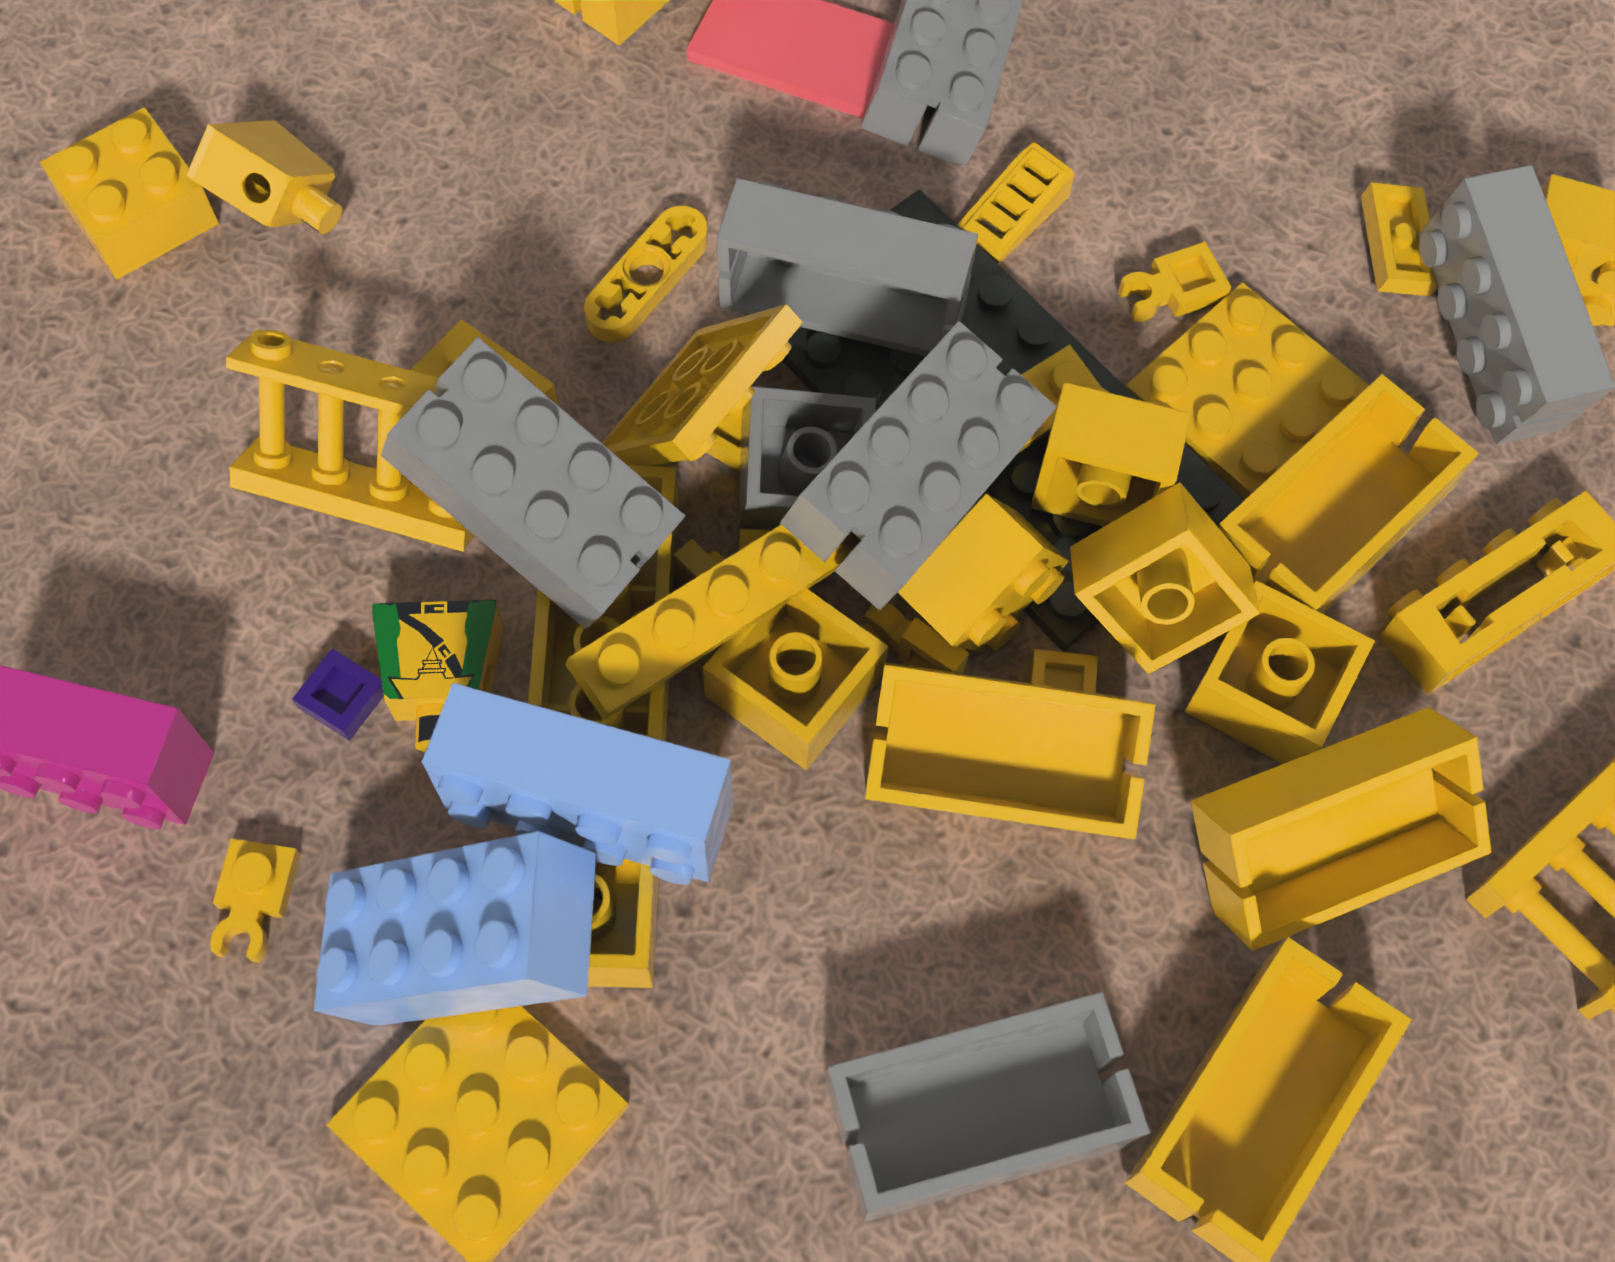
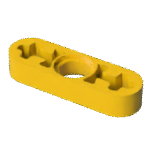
M674 206L666 209L589 293L584 303V312L587 328L594 337L605 342H619L630 337L700 258L708 245L707 222L701 212L689 206ZM686 228L692 229L691 239L687 236H681L671 246V230L681 233ZM670 246H671L672 258H671V257L669 256V254L666 252V251L669 249ZM644 265L655 266L663 272V276L652 284H640L631 277L634 270ZM622 288L628 294V296L624 300L622 295ZM622 302V318L611 315L605 321L602 320V308L612 311Z

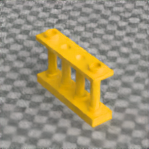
M256 329L226 356L227 369L259 378L260 437L229 466L231 488L458 551H465L475 535L380 456L388 432L428 389L432 392L434 391L439 378L290 338L288 334L277 330L262 331ZM285 384L318 393V453L291 446L286 442ZM344 400L378 409L377 469L349 462L344 458Z
M1615 757L1466 898L1485 919L1503 906L1512 914L1519 910L1598 988L1578 1009L1588 1020L1609 1009L1615 1014V966L1539 893L1543 886L1534 877L1547 864L1555 872L1562 868L1615 919V881L1582 851L1586 844L1577 836L1591 823L1598 831L1605 827L1615 837Z

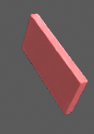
M712 0L687 47V60L864 118L894 23L824 0Z

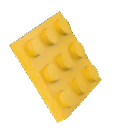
M1243 282L1125 385L1140 401L1157 400L1170 405L1173 409L1191 413L1185 444L1244 499H1247L1369 386V384Z
M787 304L698 329L602 441V444L626 465L652 466L659 464L664 466L670 462L683 460L691 462L700 458L715 443L717 434L714 430L725 416L736 413L752 398L755 389L751 385L762 371L770 370L786 357L791 349V344L788 340L803 322Z
M522 1006L426 1019L326 1126L466 1261L492 1262L630 1106L626 1100Z

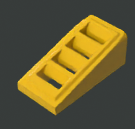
M1032 142L1011 162L957 225L964 231L977 233V245L999 265L1069 198L1074 180V172L1069 166L1040 145ZM1018 188L1028 197L1033 199L1034 202L1030 203L1017 192H1015V190ZM999 205L1003 206L1018 217V221L1016 222L997 207ZM984 219L1002 231L1005 236L1000 239L980 223Z

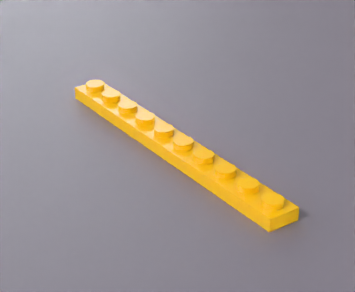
M1070 344L1021 374L1056 406L1058 405L1064 382L1079 386H1100ZM1056 409L1019 452L1050 433ZM781 524L571 655L565 665L603 720H606L835 572L861 539L851 531L833 554L824 562Z

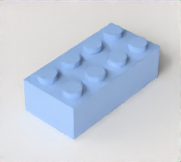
M452 683L422 760L444 807L449 809L448 815L459 822L478 828H487L489 822L493 821L516 828V835L540 831L596 853V861L620 866L623 860L627 859L651 866L649 871L654 876L680 885L690 884L692 878L709 883L733 808L730 759Z
M536 831L330 873L328 894L325 901L326 912L320 962L317 968L314 1011L369 1025H388L587 997L596 853Z

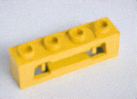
M1587 491L1579 494L1566 504H1563L1558 498L1553 499L1527 521L1530 524L1529 528L1520 534H1517L1513 528L1505 530L1482 549L1481 552L1485 555L1483 558L1472 565L1466 558L1457 561L1435 580V583L1438 585L1437 588L1424 596L1418 589H1415L1402 597L1388 610L1387 613L1392 620L1379 637L1428 695L1615 571V521ZM1548 545L1550 549L1535 564L1546 577L1489 614L1469 636L1468 640L1460 644L1464 635L1477 623L1465 607L1523 570L1538 552ZM1570 565L1574 568L1572 571L1568 568ZM1444 612H1446L1448 615V617L1445 619L1441 615Z

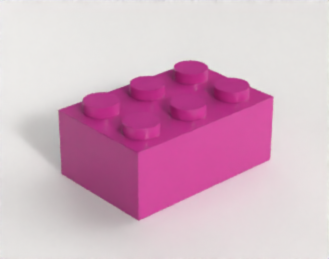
M0 665L1 789L26 798H35L39 789L60 794L58 801L62 804L91 814H97L101 805L123 810L121 816L124 819L150 829H161L164 820L182 825L187 824L214 752L179 708Z

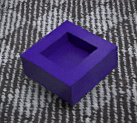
M332 648L292 700L298 709L350 741L384 695L381 678Z

